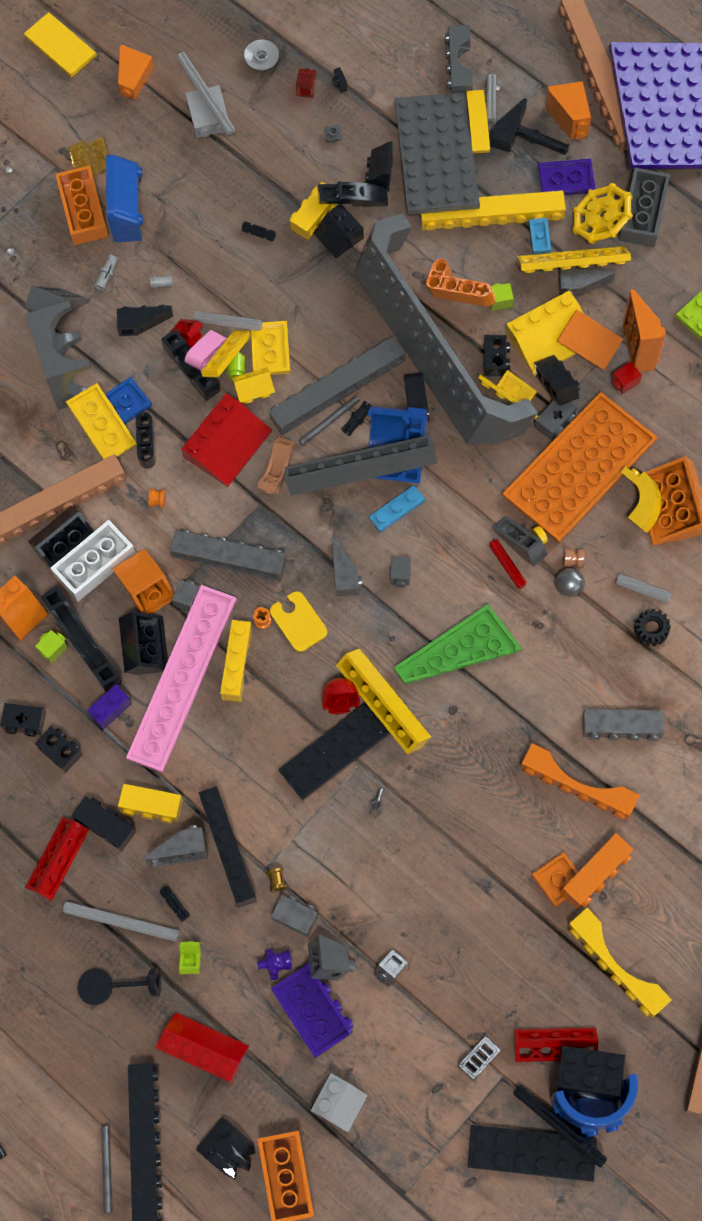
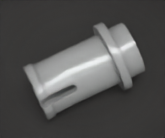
M153 275V277H150L151 288L157 290L160 287H173L172 275L160 277Z

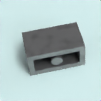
M281 895L271 915V919L308 937L318 918L316 908L309 904L304 906L297 903L298 899L293 896L287 895L285 897Z

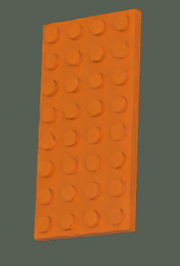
M600 392L502 493V497L533 523L540 526L557 543H560L624 476L621 473L623 468L626 466L630 469L657 441L658 437Z

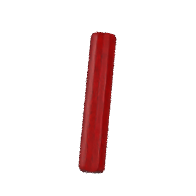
M497 539L489 544L490 549L518 589L525 587L527 584L526 580Z

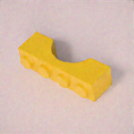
M232 620L220 692L222 700L242 701L245 663L253 630L251 622Z

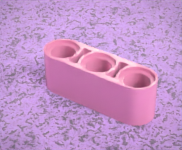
M210 330L188 351L185 363L202 371L227 338Z

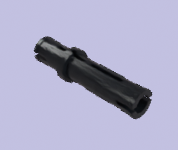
M520 125L516 135L531 141L530 143L532 144L537 143L564 155L567 154L570 144L539 133V130L534 131L523 125Z

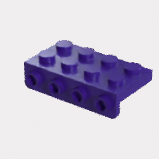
M306 963L303 968L271 988L314 1058H317L353 1034L351 1030L354 1027L348 1016L344 1018L340 1013L342 1007L337 999H331L329 995L331 990L326 982L321 983L319 979L311 978L309 963Z

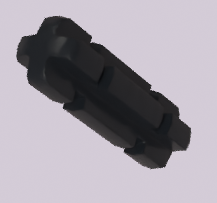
M247 221L243 222V232H251L252 235L263 239L266 237V240L274 241L276 237L275 231L267 230V228L256 224L251 225Z
M168 886L163 887L159 893L166 899L165 901L173 912L177 913L180 921L183 922L188 919L189 913L186 909H183V905L172 894L171 889Z

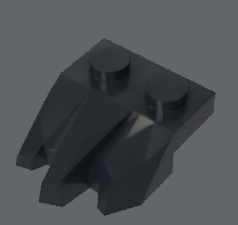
M224 1117L219 1120L196 1149L219 1171L232 1179L237 1177V1168H242L246 1171L250 1170L251 1164L246 1159V1156L255 1154L253 1142Z

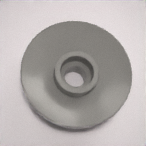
M256 40L246 47L244 59L252 69L259 71L268 70L277 63L279 51L271 41Z

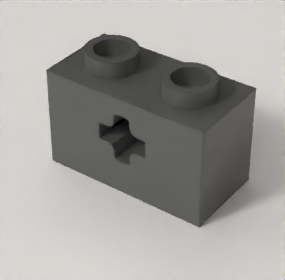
M553 400L536 419L535 428L552 441L565 429L564 427L567 423L570 424L576 418L577 407L571 402L559 406Z

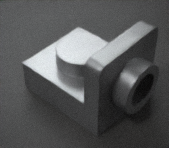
M392 950L378 965L374 976L381 983L389 987L407 966L408 962Z

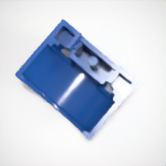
M371 406L368 411V416L371 417L369 448L427 436V409L408 407L407 410ZM422 467L375 478L420 484Z
M637 1074L628 1075L629 1078L623 1080L622 1104L619 1108L617 1102L585 1097L573 1101L572 1095H564L563 1091L554 1092L550 1098L553 1112L579 1127L580 1135L586 1134V1138L599 1135L598 1131L605 1129L607 1133L618 1131V1126L623 1125L622 1118L630 1111L636 1100L638 1092Z

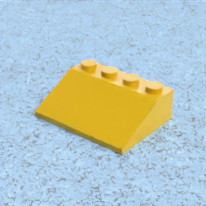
M570 290L506 324L505 334L533 376H536L534 362L555 355L559 361H564L576 354L557 342L574 312L579 310L583 313Z

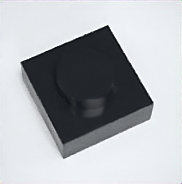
M340 67L334 69L333 84L335 88L338 87L340 93L347 91V80Z

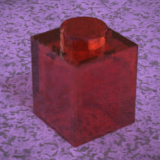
M299 68L296 82L297 96L314 98L317 82L316 70Z

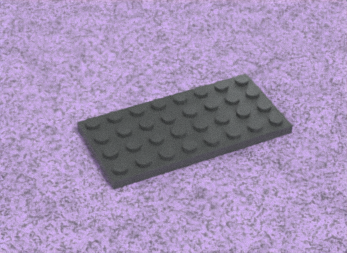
M465 92L395 98L408 215L480 209Z

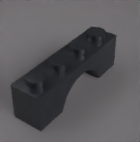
M177 329L161 338L163 349L205 401L220 392L219 382L215 377H203L200 370L185 363V357L190 348Z

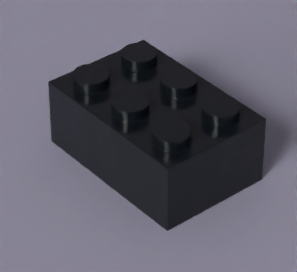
M563 1046L557 1089L558 1091H563L566 1095L621 1103L626 1056L623 1054Z

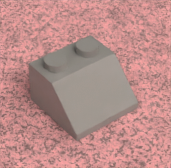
M330 1073L311 1112L348 1133L368 1095Z

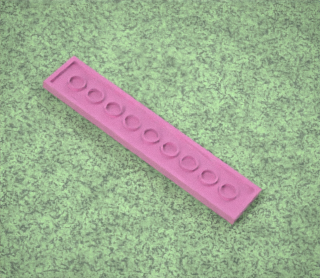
M203 585L200 586L127 754V760L161 773L164 772L236 604V597Z

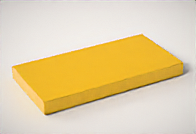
M49 12L24 33L26 39L71 78L97 56L95 51Z
M98 383L66 401L70 411L102 459L113 454L119 457L137 446L135 439Z

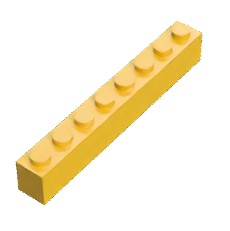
M552 191L479 197L480 209L420 214L422 230L432 231L439 228H468L477 225H505L515 222L521 224L528 222L530 219L541 218L557 221L565 218L566 208L564 192Z

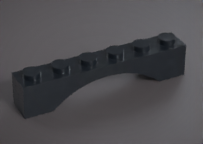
M56 586L42 595L41 598L105 693L115 685L121 684L122 681L118 673L89 635L59 588Z
M215 786L198 792L237 907L240 908L257 902L218 787Z

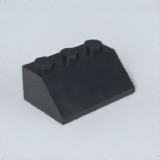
M71 506L31 538L28 543L45 564L51 568L94 531L82 514Z
M132 611L120 617L119 628L124 673L143 675L163 672L168 662L163 616Z

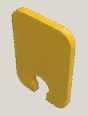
M295 591L287 596L289 601L295 605L293 612H284L281 603L278 601L271 606L270 614L292 647L297 652H304L327 636V628L301 592Z

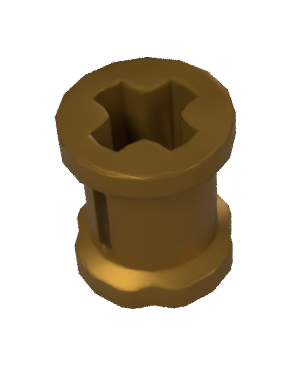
M274 868L265 872L266 876L269 877L270 892L282 891L287 888L283 881V868Z

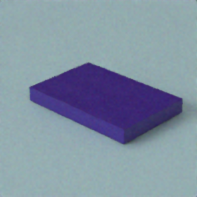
M591 158L538 163L541 192L563 191L564 195L587 194L588 190L596 189Z

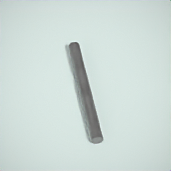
M357 396L351 398L298 440L299 443L304 446L360 402Z
M109 1126L101 1127L104 1213H112Z

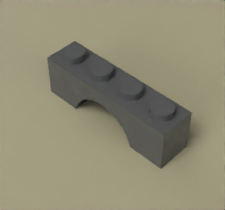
M470 25L449 26L448 33H445V44H449V48H446V59H450V63H447V74H450V78H447L448 89H451V93L465 92L466 95V91H473L472 70L464 67L458 58L461 54L470 50Z

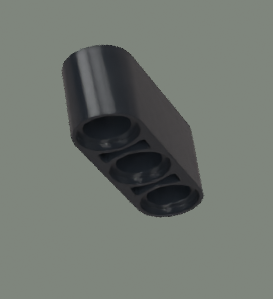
M423 373L404 374L408 407L427 409L426 416H428V422H430Z
M142 412L136 417V443L139 463L145 469L152 468L156 463L155 429L152 416L147 412ZM145 421L149 422L147 425H141ZM143 439H150L148 442H142ZM146 455L151 456L147 460L142 459Z

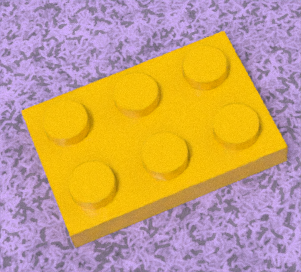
M287 321L262 322L261 330H251L253 371L267 367L270 375L290 374Z

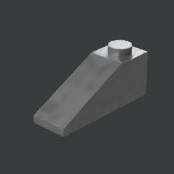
M561 269L560 295L570 290L574 297H579L609 284L615 279L616 269Z
M504 516L492 527L493 531L532 566L535 567L548 555L541 539L507 516Z
M332 536L336 596L359 595V588H363L362 577H358L356 567L337 537Z

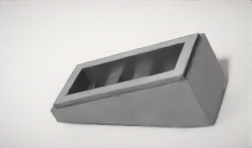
M485 1036L458 1065V1068L474 1081L501 1050ZM486 1044L493 1053L490 1054L482 1046ZM478 1050H480L488 1057L487 1060H484L477 1053ZM473 1056L482 1063L481 1066L472 1059ZM468 1062L477 1069L475 1072L466 1065Z

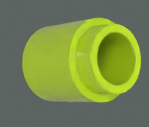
M240 352L227 366V375L230 380L233 377L245 374V356Z

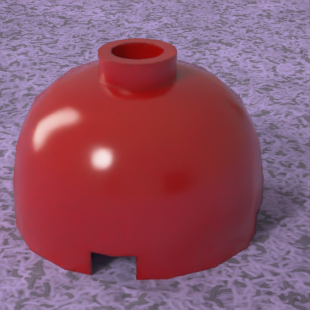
M335 678L324 685L321 692L322 707L324 710L327 709L328 713L336 715L350 712L349 708L353 706L357 708L360 704V695L356 685L345 678Z

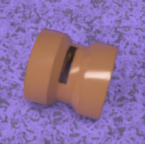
M565 548L564 567L576 565L577 568H583L585 549H578L575 552L570 548Z

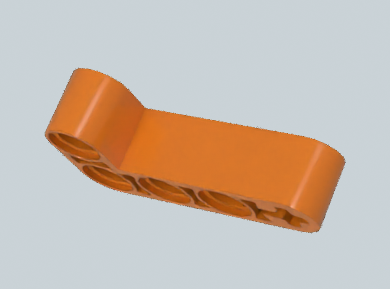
M438 259L433 263L426 280V285L433 297L489 307L495 303L496 296L490 284L452 277V270L445 259Z

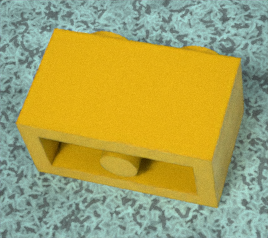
M267 367L232 378L237 399L241 403H251L255 398H267L272 393H275Z

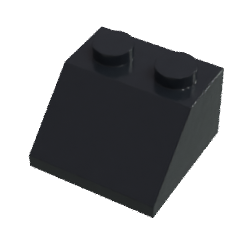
M387 142L372 149L371 157H367L369 172L365 174V183L385 187L387 192H390L393 142Z
M341 203L325 215L313 232L335 258H338L364 239L363 227Z

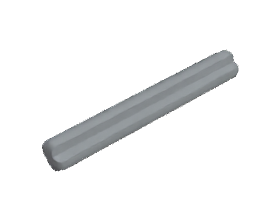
M195 311L193 319L201 323L257 331L262 328V322L258 319Z

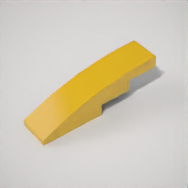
M484 90L466 91L473 154L490 153Z

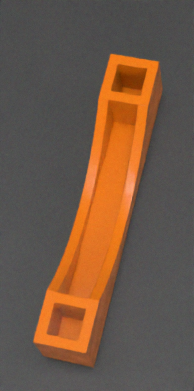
M533 743L521 764L520 769L526 775L531 777L535 775L541 778V781L547 785L554 784L559 787L560 791L566 794L572 793L577 795L580 801L585 803L589 801L595 804V807L601 811L608 810L613 813L614 817L620 820L629 819L640 796L623 786L595 788L581 784L570 778L559 768L549 751Z

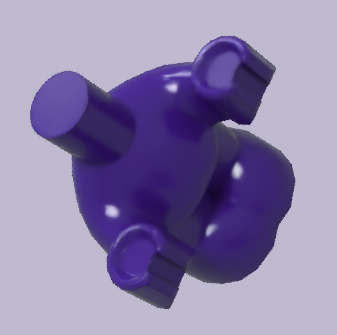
M273 949L265 950V960L257 962L258 970L266 968L270 972L271 981L278 979V971L292 970L289 950L277 954L273 952Z

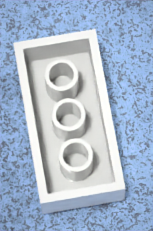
M108 520L50 569L56 579L79 602L114 573L112 568L135 555L136 552L134 546Z

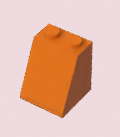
M583 81L548 86L545 107L570 140H581L588 137L591 115Z
M145 549L112 568L118 581L139 612L152 614L172 601L174 592L164 573Z
M14 575L0 588V622L22 641L48 616V613L28 587Z

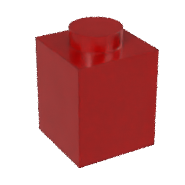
M629 362L613 373L611 383L616 390L624 394L640 384L642 374L632 362Z

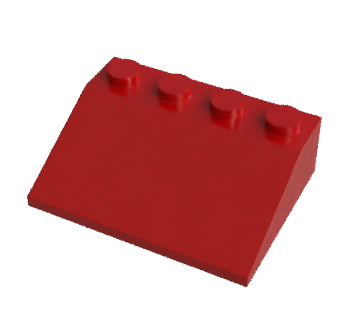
M226 393L181 448L183 458L226 487H229L271 434L272 429L241 402Z

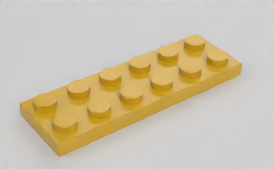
M625 246L517 256V264L521 271L525 273H533L538 269L552 271L553 268L560 267L563 270L571 269V266L587 268L590 264L606 266L611 262L625 264L626 261H631V253Z

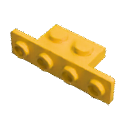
M509 370L506 371L498 384H495L484 375L478 376L482 380L480 384L487 389L493 388L496 390L495 394L503 400L507 398L511 401L510 405L525 399H529L531 402L538 393L536 389Z

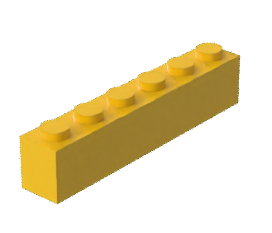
M360 649L346 653L337 663V668L346 679L356 685L359 695L407 754L421 749L431 738L430 734Z

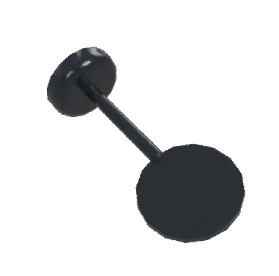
M94 968L82 974L78 981L77 989L82 1001L89 1005L103 1004L109 999L113 988L148 986L150 995L159 997L161 994V975L158 968H152L148 972L146 981L113 983L112 978L107 972Z

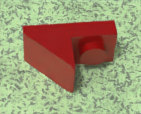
M180 319L170 332L177 329L188 346L192 348L202 337L199 331L202 325L196 320Z

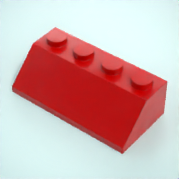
M175 1012L165 1027L156 1049L233 1084L249 1046Z

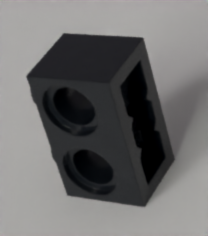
M484 335V376H504L506 371L510 370V359H507V353H510V342H507L506 335ZM494 346H500L501 348H500V349H495V348H493V347H494ZM498 362L501 365L495 366L493 363Z
M50 726L35 742V745L43 754L67 773L82 756L79 752L80 747L74 741L69 743L65 739L66 735L60 729L54 730ZM51 739H57L55 745H48V742ZM65 751H71V755L68 758L62 757Z

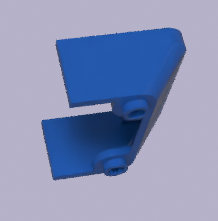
M106 155L107 218L114 242L143 241L140 225H143V214H139L138 181H141L142 167L138 166L137 162L116 155Z

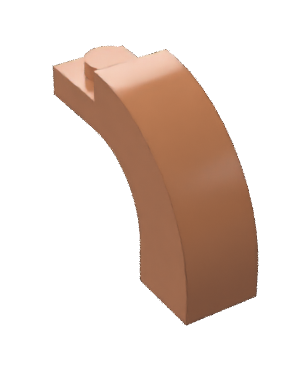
M281 437L274 441L265 474L258 481L257 488L262 489L265 493L279 494L285 482V467L291 465L296 445L295 441Z

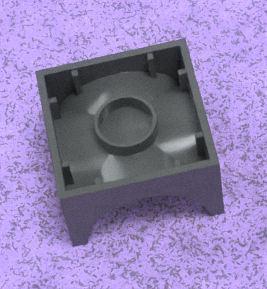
M69 301L26 314L41 365L58 410L68 407L66 401L88 389L75 384L71 379L80 372L91 368L88 358L72 360L63 357L73 344L82 341L79 331L65 334L54 333L60 318L72 310Z

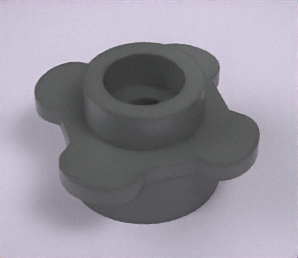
M336 124L324 128L327 142L335 143L343 138V135L340 133V125Z

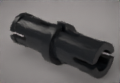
M364 401L358 410L350 415L351 418L341 428L344 434L348 432L347 436H351L355 429L364 423L369 408L372 406L368 403L366 405L367 402Z

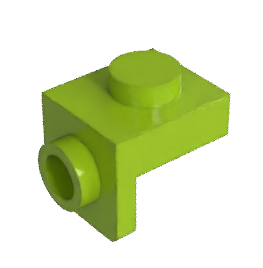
M193 941L180 942L179 974H200V943Z

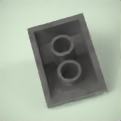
M197 825L188 826L186 830H181L144 855L148 867L208 859L206 837L202 827L198 828Z

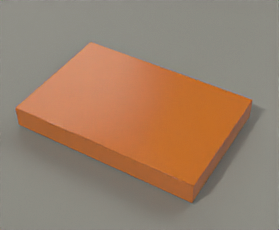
M576 310L557 342L604 371L623 338L579 310Z

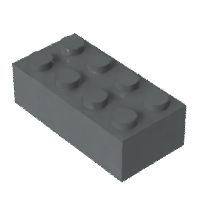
M635 167L630 187V193L633 196L631 200V214L633 216L621 228L619 241L655 247L670 174Z

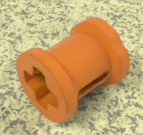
M259 607L254 611L253 618L256 627L259 629L268 628L271 624L269 610Z

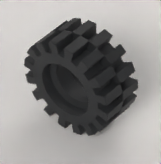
M647 609L645 613L642 612L638 616L634 632L637 634V639H641L640 642L642 644L646 642L647 646L650 644L656 646L657 643L660 645L667 639L671 625H669L670 620L666 618V614H661V610L655 612L656 609H652V611ZM649 621H654L658 623L660 630L656 634H650L646 631L645 624Z

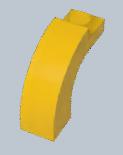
M625 466L621 473L632 481L640 492L639 503L628 518L648 533L660 514V490L655 481L644 471L640 474L636 469L632 468L630 470Z

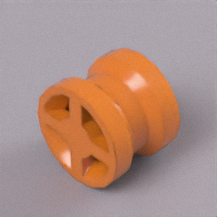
M150 489L149 507L159 506L160 508H165L166 490L156 491L155 489Z

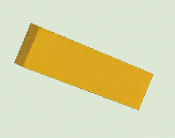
M234 330L202 369V376L219 377L251 337L250 331Z

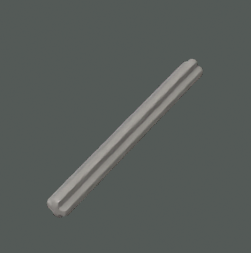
M181 52L177 55L178 62L227 135L233 134L235 132L234 126L187 55Z
M65 902L63 912L151 936L175 942L179 937L178 930L70 902Z

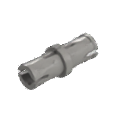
M109 254L104 266L100 268V274L94 284L97 290L104 291L109 279L112 278L113 270L119 260L116 256Z

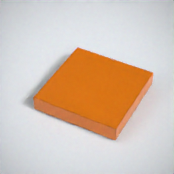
M563 852L532 873L531 876L553 907L556 908L566 901L560 894V891L578 873V870L565 852Z

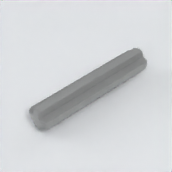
M495 74L487 75L486 112L488 122H495L496 120Z
M619 574L616 580V584L665 603L670 601L672 595L669 591L623 574Z

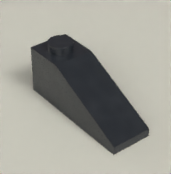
M527 99L521 100L496 122L494 129H490V147L511 152L517 131L527 108Z

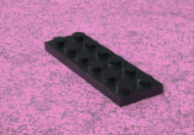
M364 703L279 768L278 771L299 798L304 801L391 733L370 707Z
M479 1125L471 1126L468 1168L594 1182L595 1163L588 1157L584 1158V1154L560 1134ZM583 1137V1138H585L589 1143H591V1144L594 1143V1144H595V1148H596V1144H597V1139H596V1138H586V1137Z

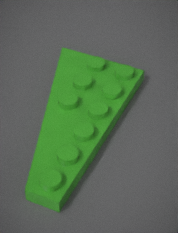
M487 604L395 666L394 671L406 685L521 652L522 648Z

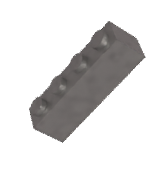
M585 709L583 713V737H588L589 740H599L602 737L608 738V740L627 738L629 741H637L639 738H647L648 741H658L664 735V711Z

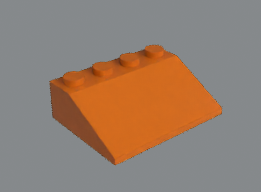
M632 289L629 292L622 323L630 362L634 364L639 372L655 370L656 363H659L663 338L666 337L665 328L661 327L659 318L637 292Z
M684 456L646 471L645 473L657 484L661 494L660 514L653 527L649 530L653 545L702 535V490L694 462Z

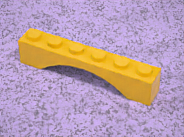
M588 908L569 924L568 928L570 929L569 933L575 940L579 939L584 944L582 946L589 955L593 954L598 959L596 962L599 967L604 971L608 970L612 975L610 977L617 986L621 985L626 990L624 992L625 995L632 1002L634 1000L640 1006V1012L645 1017L649 1016L652 1019L672 1001L658 984L647 983L633 977L615 962L605 945L601 922Z

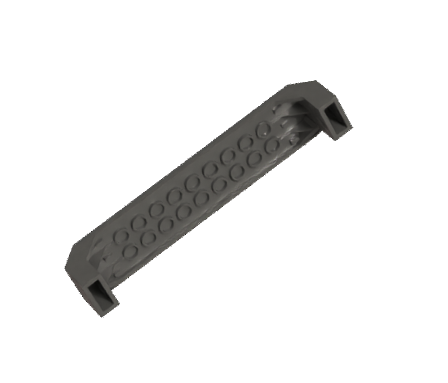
M402 213L376 221L364 245L354 274L418 371L423 373L425 382L466 444H497L524 434L538 414L529 399L505 405L482 395L388 253L401 249L412 228L406 217Z

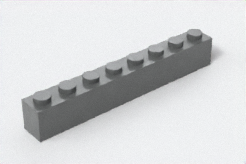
M394 337L382 340L375 348L367 349L360 357L352 358L345 366L337 367L330 375L322 376L315 384L304 387L300 393L293 394L285 402L274 405L269 411L271 421L280 434L284 435L405 362L404 350Z
M431 435L287 466L285 467V482L291 496L437 464L436 449Z

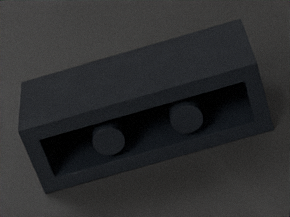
M555 355L534 362L537 379L559 406L580 398V384L578 380L573 379L571 372L565 369L563 362L559 361Z
M85 796L71 815L73 819L120 851H123L136 833L133 828L134 824L125 818L121 820L116 817L118 814L109 807L107 810L101 807L102 803L96 798L92 797L89 799Z

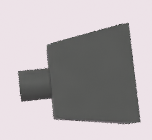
M318 935L308 944L311 978L337 981L347 972L354 971L356 963L354 960L348 959L345 945L322 935Z

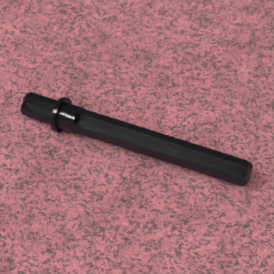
M519 1085L514 1090L513 1094L582 1152L584 1158L588 1157L600 1168L604 1166L607 1162V1157L595 1148L594 1143H589L522 1085Z

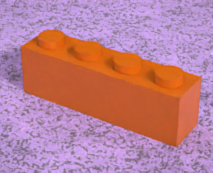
M615 833L560 891V894L576 909L581 905L585 908L592 900L591 894L594 891L599 893L606 886L603 882L608 877L612 879L619 872L617 867L621 863L625 865L632 858L630 853L634 849Z

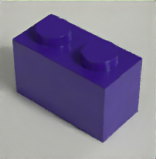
M115 685L94 703L87 712L99 727L104 730L132 703L129 697Z

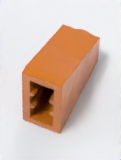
M124 45L120 46L118 75L120 94L126 98L136 99L154 68L152 56Z

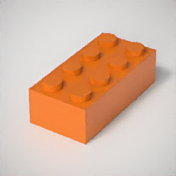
M90 165L55 174L74 246L109 237Z
M294 1131L257 1139L271 1221H300L315 1218L300 1132Z

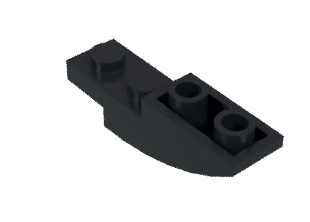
M339 181L337 184L318 185L319 204L341 203L352 204L353 206H388L387 188L382 186Z

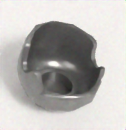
M566 568L557 574L555 585L557 591L563 596L574 597L583 592L585 580L582 573L577 569Z

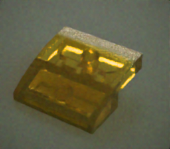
M103 136L89 143L83 140L69 146L74 169L90 165L93 176L106 172V155L110 154L106 139Z

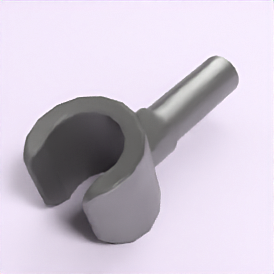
M379 788L375 801L370 803V814L372 810H378V816L381 815L383 788Z

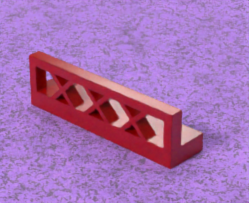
M62 817L25 888L52 901L89 829L76 821ZM66 824H68L67 829L63 832Z
M596 1028L514 1029L515 1062L561 1061L563 1046L581 1049L593 1046V1050L598 1051ZM549 1047L553 1050L549 1054H542L540 1052L543 1048ZM520 1048H529L532 1052L528 1055H520Z

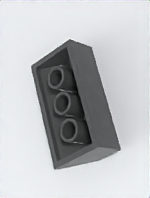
M31 286L25 307L31 309L30 312L69 301L72 310L66 313L68 314L89 303L90 299L58 287Z

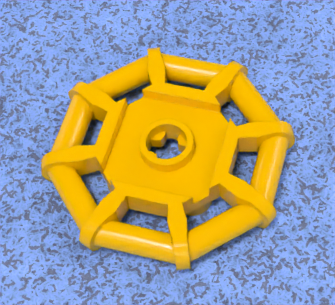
M610 183L608 186L588 190V194L572 210L574 213L573 233L588 240L590 244L610 237L615 238L627 221L632 219V194L617 187L615 183ZM603 194H607V196H605V197H601V198H597V197H596V196H600V195H603ZM615 194L618 195V196H620L621 198L618 199V200H615V199H614ZM581 216H585V222L581 223ZM588 228L593 229L591 233L587 232L586 230Z

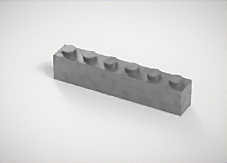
M185 529L181 531L175 530L169 550L173 558L278 581L282 580L287 561L286 554L277 549L271 551L259 545L252 547L240 541H236V543L229 542L222 537L215 539L203 533L199 535L192 534V532Z

